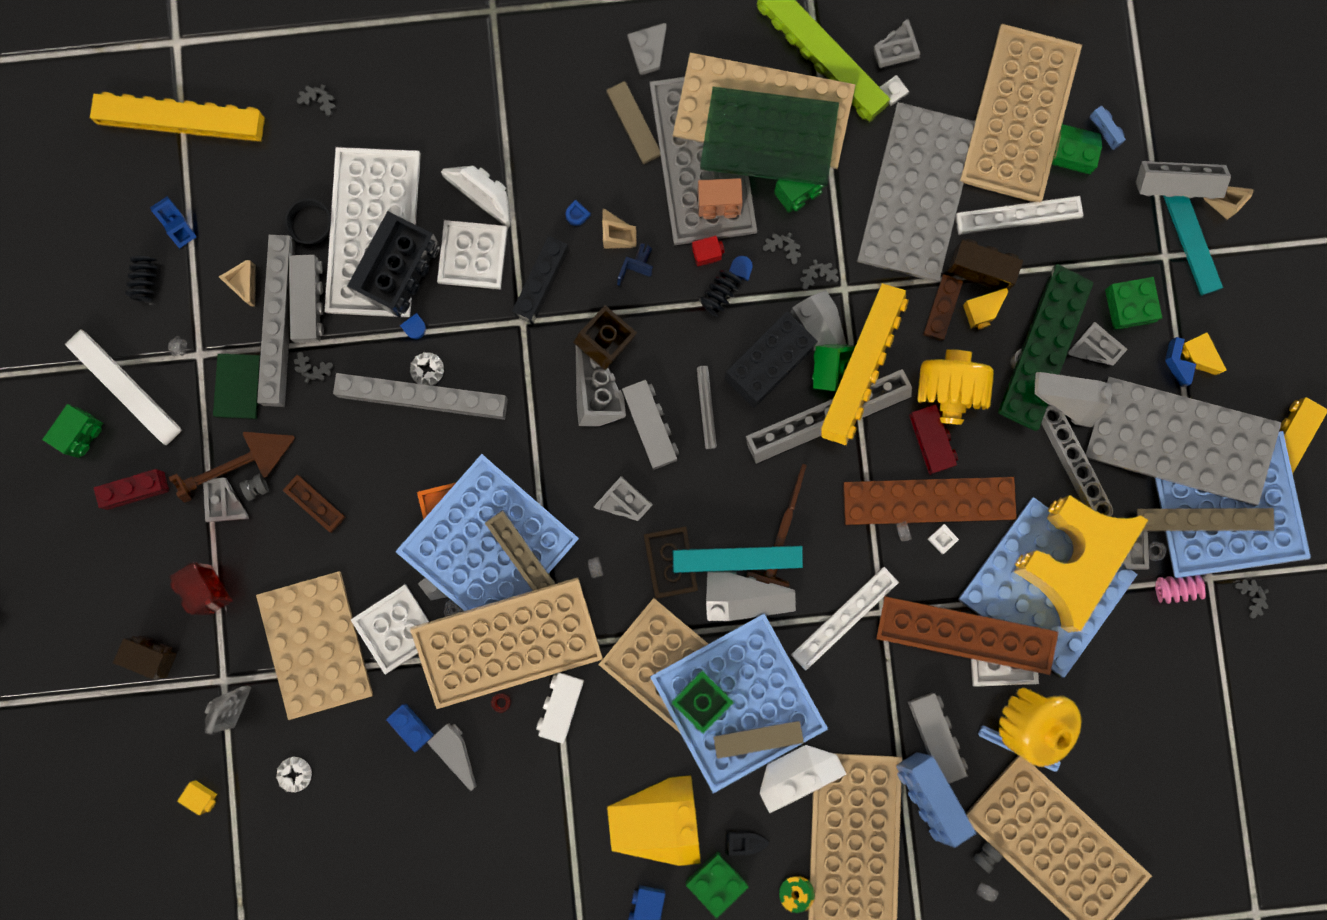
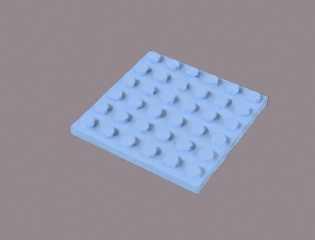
M1283 431L1278 433L1258 506L1155 478L1161 509L1274 508V531H1165L1175 579L1311 558Z
M481 454L396 550V553L461 609L467 611L533 591L485 525L487 520L503 510L548 574L579 538Z
M1032 497L958 600L980 616L1058 631L1051 670L1061 678H1065L1138 574L1131 569H1126L1122 563L1083 629L1078 632L1069 633L1062 629L1058 612L1049 598L1032 583L1014 572L1017 567L1014 564L1021 554L1024 555L1037 550L1065 564L1073 553V544L1070 537L1064 531L1056 529L1047 519L1050 513L1048 512V507Z
M765 614L650 676L713 793L801 745L796 744L717 759L713 736L800 721L803 741L806 742L828 730ZM701 670L734 701L704 734L671 703Z

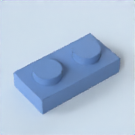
M1103 106L1097 108L1089 116L1113 150L1126 140L1122 129L1115 125L1112 115Z

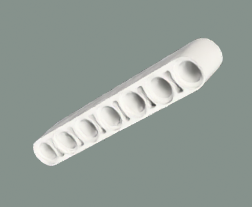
M80 329L65 343L69 350L164 445L167 446L182 431L167 413L85 331Z

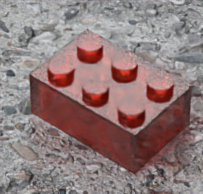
M191 563L169 576L172 580V589L176 594H180L183 599V608L187 613H191V615H211L233 602L212 565Z

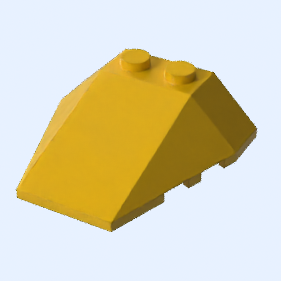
M691 775L667 778L658 784L607 806L612 851L677 866L701 863Z

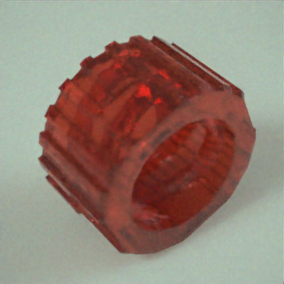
M503 693L496 694L491 701L492 709L499 713L507 711L511 705L510 697ZM498 698L506 700L505 707L500 708L497 706Z

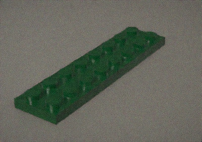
M1059 264L1053 266L998 410L999 414L1033 431L1039 430L1048 404L1035 395L1036 372L1060 374L1094 282Z

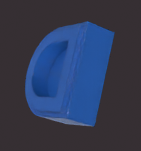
M574 200L566 210V219L573 226L582 225L591 216V213L577 200Z
M738 256L733 260L729 271L739 278L748 281L752 271V262L745 256Z
M417 313L400 325L404 332L412 339H419L426 332V325Z

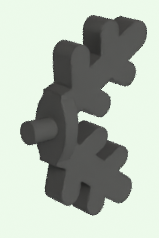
M321 84L320 89L306 86L307 93L299 92L301 96L297 99L299 104L305 103L310 105V99L312 98V100L317 101V94L319 93L322 96L318 99V102L320 104L324 103L320 107L321 111H325L326 115L331 116L332 109L336 108L334 104L330 103L335 98L324 91L325 85Z
M789 232L787 236L773 234L772 238L775 240L772 241L767 238L765 241L767 244L763 246L764 251L771 249V252H775V246L778 245V248L781 249L783 248V241L789 244L784 250L786 252L790 250L786 258L791 259L792 264L795 265L797 264V258L801 257V253L795 250H799L801 246L790 239L792 233Z
M817 259L813 260L814 265L802 271V274L806 275V277L800 278V282L803 283V290H807L809 285L813 286L815 284L811 278L816 279L818 277V274L814 271L816 269H820V277H823L824 274L827 275V282L830 280L833 282L839 281V277L835 275L838 273V270H830L832 267L831 263L826 265L823 263L818 264Z
M298 352V359H294V363L300 365V367H295V371L302 373L301 375L306 377L304 381L306 383L310 379L324 381L325 377L323 374L330 376V370L334 367L331 362L326 365L324 362H321L320 369L314 366L313 373L311 374L308 373L312 369L311 364L306 365L310 360L309 357H304L302 352Z
M1243 579L1242 583H1236L1234 586L1236 589H1241V594H1246L1249 591L1248 595L1254 596L1258 592L1260 597L1252 598L1251 600L1255 605L1248 606V609L1251 610L1249 617L1256 618L1257 615L1262 616L1263 611L1261 607L1263 609L1268 608V604L1265 602L1267 599L1265 594L1269 590H1263L1261 586L1257 585L1256 580H1251V585H1249L1246 579Z

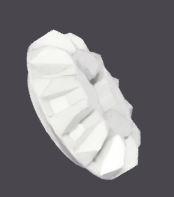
M423 352L415 356V359L411 362L410 374L418 384L434 385L443 376V362L433 353ZM427 363H430L429 367L435 372H427L424 376V371L419 366H426Z
M291 757L282 761L277 768L276 776L279 786L285 789L286 792H299L310 783L312 776L311 768L304 759L299 757ZM292 767L295 772L302 773V775L295 778V781L291 777L285 776L291 773Z

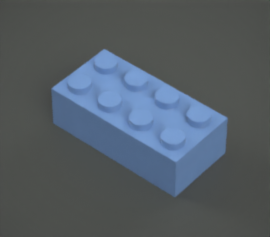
M916 752L896 765L900 781L907 785L909 789L908 795L920 808L919 815L930 826L929 832L935 841L955 848L976 834L933 756Z

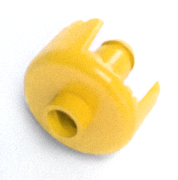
M946 350L945 360H926L921 364L918 402L920 404L925 402L926 397L929 402H934L937 393L940 411H943L942 417H939L941 423L962 425L964 422L962 413H966V408H971L972 404L974 409H980L982 406V410L990 407L994 371L988 365L971 362L972 352Z
M1020 688L1016 694L1021 699L1012 696L1008 701L1009 704L1003 708V714L1008 719L1000 718L999 723L1003 728H999V734L1002 737L1003 743L1010 750L1029 763L1041 767L1053 765L1062 760L1071 751L1079 737L1081 730L1079 709L1068 698L1062 696L1045 698L1035 692Z

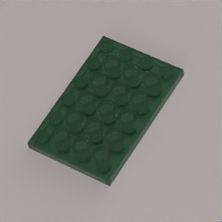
M713 87L700 170L827 186L839 102Z

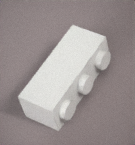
M561 672L558 673V676H553L550 685L553 692L551 697H546L543 709H546V714L544 718L540 717L536 729L540 731L538 736L564 744L584 683L583 679Z

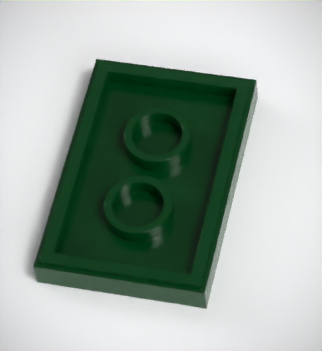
M217 355L213 417L257 419L260 355Z

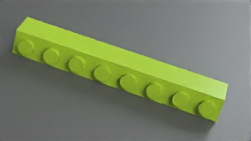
M757 0V8L761 14L767 15L772 20L773 26L777 30L781 29L784 32L788 42L792 45L795 44L800 49L801 55L814 64V68L819 74H824L830 80L855 84L852 104L857 109L856 111L861 118H866L870 122L888 106L890 98L796 0Z

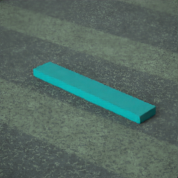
M1164 196L1200 295L1222 289L1223 286L1190 199L1185 196Z
M802 546L673 550L674 573L803 568Z

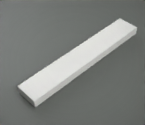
M1080 196L960 212L956 213L955 219L958 235L1082 218L1083 210Z
M883 567L806 639L791 656L806 671L899 582Z

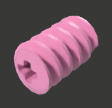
M1200 575L1177 579L1172 576H1167L1165 579L1159 577L1155 583L1156 595L1160 603L1163 598H1165L1167 604L1171 603V597L1177 603L1180 601V596H1182L1185 602L1188 601V595H1190L1192 600H1196L1197 594H1199L1200 599H1205V583Z

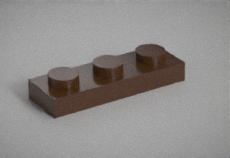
M942 275L923 335L944 341L962 287V280Z
M296 475L283 489L290 498L330 533L346 518L299 475Z

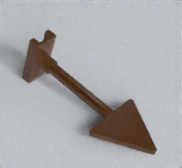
M243 432V436L250 449L249 453L194 478L191 476L182 480L178 474L170 476L169 479L176 486L178 498L185 503L192 500L190 491L196 489L198 485L252 461H256L263 478H267L295 440V437L292 435Z
M806 464L801 466L788 503L789 507L784 513L774 547L784 545ZM764 569V572L748 570L746 574L747 578L750 576L763 583H773L787 588L790 585L789 581L776 577L778 569Z

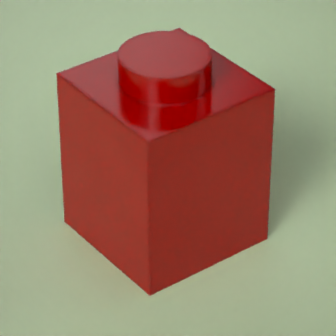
M717 235L692 242V250L697 267L720 261L722 253H725L723 243L718 241Z

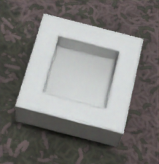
M897 75L880 86V89L890 98L889 104L891 106L909 92Z
M945 524L928 538L941 554H944L959 540Z

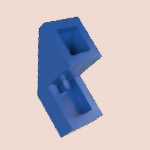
M168 196L150 207L151 211L164 226L166 233L179 249L197 237Z
M1176 337L1169 342L1165 362L1179 385L1186 387L1192 384L1196 364L1180 360L1185 339Z

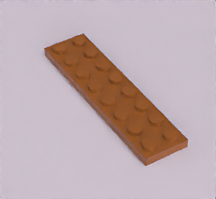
M1014 477L843 482L845 525L1016 520Z
M885 596L876 639L1050 675L1059 632Z

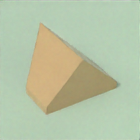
M1228 186L1224 198H1203L1222 216L1229 219L1252 197L1254 189Z
M603 208L604 249L637 247L636 226L627 224Z
M246 260L220 275L219 278L247 304L255 306L256 265L252 261Z

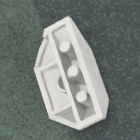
M474 166L445 168L441 171L443 177L502 225L507 226V228L511 226L506 188L499 181L496 180L494 183L489 179L490 175L484 169L480 168L478 170Z
M805 745L767 764L760 795L769 813L847 774L837 754Z

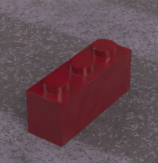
M937 405L909 414L929 475L955 467L957 465L956 461H958L955 449H951L949 443L951 441L949 430L944 428L939 418L942 417L943 412L937 408Z
M157 469L93 487L98 507L106 510L169 492L164 471Z

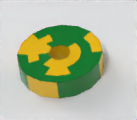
M795 876L786 879L782 883L779 897L787 910L793 913H800L812 906L815 900V891L809 880L804 877ZM795 891H798L799 898L795 896Z

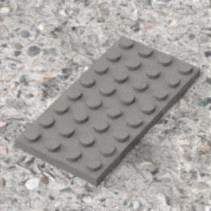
M685 77L650 82L674 245L692 243L716 235L717 239L756 234L757 227L745 151L673 137ZM741 178L743 203L741 215H737L735 218H725L722 215L716 216L714 219H704L703 216H698V180Z
M900 102L897 103L857 262L939 282L964 183L960 179L975 121Z
M1108 377L1107 383L1112 384L1111 406L1095 422L1086 451L1087 459L1251 505H1259L1281 422Z

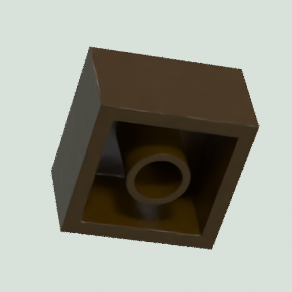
M605 305L579 332L573 343L606 370L631 343L637 332Z
M132 636V638H123L113 663L151 679L167 678L177 654L171 652L172 648L167 645L152 644V640L144 636Z

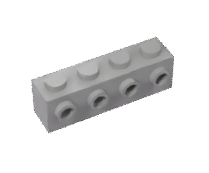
M1142 161L1136 185L1139 193L1146 196L1164 195L1167 197L1185 196L1188 198L1206 197L1208 199L1225 197L1231 175L1226 165Z
M315 255L289 256L290 339L295 343L321 342V336L324 335V327L320 323V315H323V304L320 302V294H323L322 282H319V274H322L323 268L322 262Z
M643 380L623 388V395L653 470L676 462V456L679 455V451L675 443L671 444L668 437L672 435L667 423L663 424L660 417L664 414L660 404H655L653 396H656L653 385H648L647 381Z
M931 692L908 701L928 755L934 757L948 784L967 777L966 770H968L965 759L959 756L957 750L960 749L956 737H952L949 729L952 726L949 718L943 715L941 709L944 708L940 696H936L935 693Z

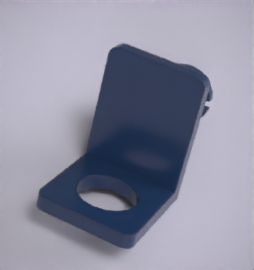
M640 244L635 259L625 258L618 276L617 285H621L627 269L651 277L653 266L646 264L652 251L649 245L645 249V244Z

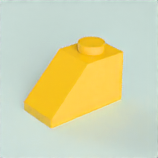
M1007 288L967 300L963 304L971 328L978 327L979 330L990 326V322L996 318L1008 294Z
M1208 332L1184 343L1180 357L1182 360L1195 363L1196 369L1213 375L1226 371Z

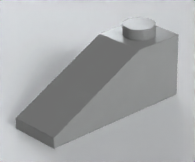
M448 723L427 743L467 788L472 791L477 785L465 742L461 737L463 733L455 724L451 725Z

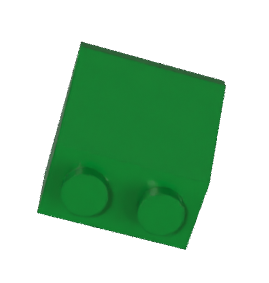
M1062 124L1052 165L1091 174L1098 166L1102 149L1101 134Z
M825 344L816 346L814 352L815 365L812 376L813 388L837 391L856 345Z

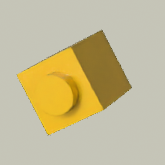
M195 780L189 782L177 802L197 815H202L212 810L216 803L214 799L217 794Z

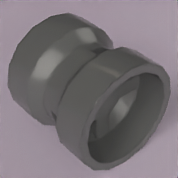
M260 473L254 475L250 480L245 479L239 483L248 501L255 499L259 494L264 495L269 492L268 485Z
M986 842L982 847L983 850L980 853H976L972 859L987 873H990L993 870V865L996 862H1000L1003 856Z

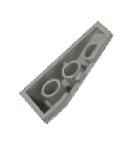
M826 290L812 295L792 307L791 315L818 341L816 346L825 344L846 345L837 306Z
M576 346V393L579 426H602L624 418L626 416L624 396L615 383L613 373L611 374L609 368L604 370Z
M1036 372L1035 395L1047 404L1054 405L1060 410L1059 413L1070 417L1071 422L1075 425L1093 427L1095 422L1111 406L1112 384L1091 379Z
M708 571L706 595L707 621H732L759 617L762 614L767 616L796 611V596L793 589L773 583H763L750 576L747 578L737 575V572Z
M250 686L237 688L214 698L213 701L208 703L205 710L207 714L205 718L207 733L211 734L235 728L251 690Z

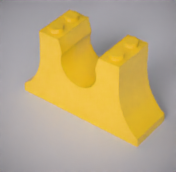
M1069 495L1060 498L1058 501L1054 500L1048 508L1050 513L1047 517L1056 529L1064 531L1070 537L1073 544V553L1069 561L1065 564L1060 563L1050 555L1035 550L1024 555L1021 554L1014 564L1017 566L1014 570L1016 574L1032 583L1049 598L1058 612L1061 628L1068 633L1078 632L1083 629L1148 522L1141 515L1129 519H1119L1100 514Z

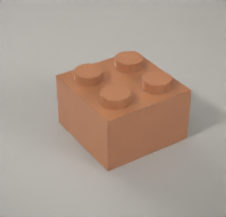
M741 178L698 180L699 217L703 216L704 219H714L716 216L722 215L725 218H735L737 215H741L743 204Z

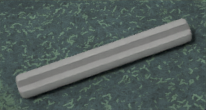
M708 366L697 367L705 448L714 449L717 445Z

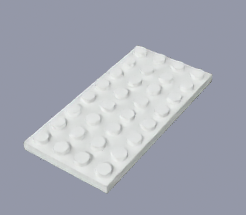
M336 147L325 313L397 317L354 295L347 285L387 211L416 225L420 169L419 151ZM411 298L409 300V309L405 314L402 313L401 317H410Z

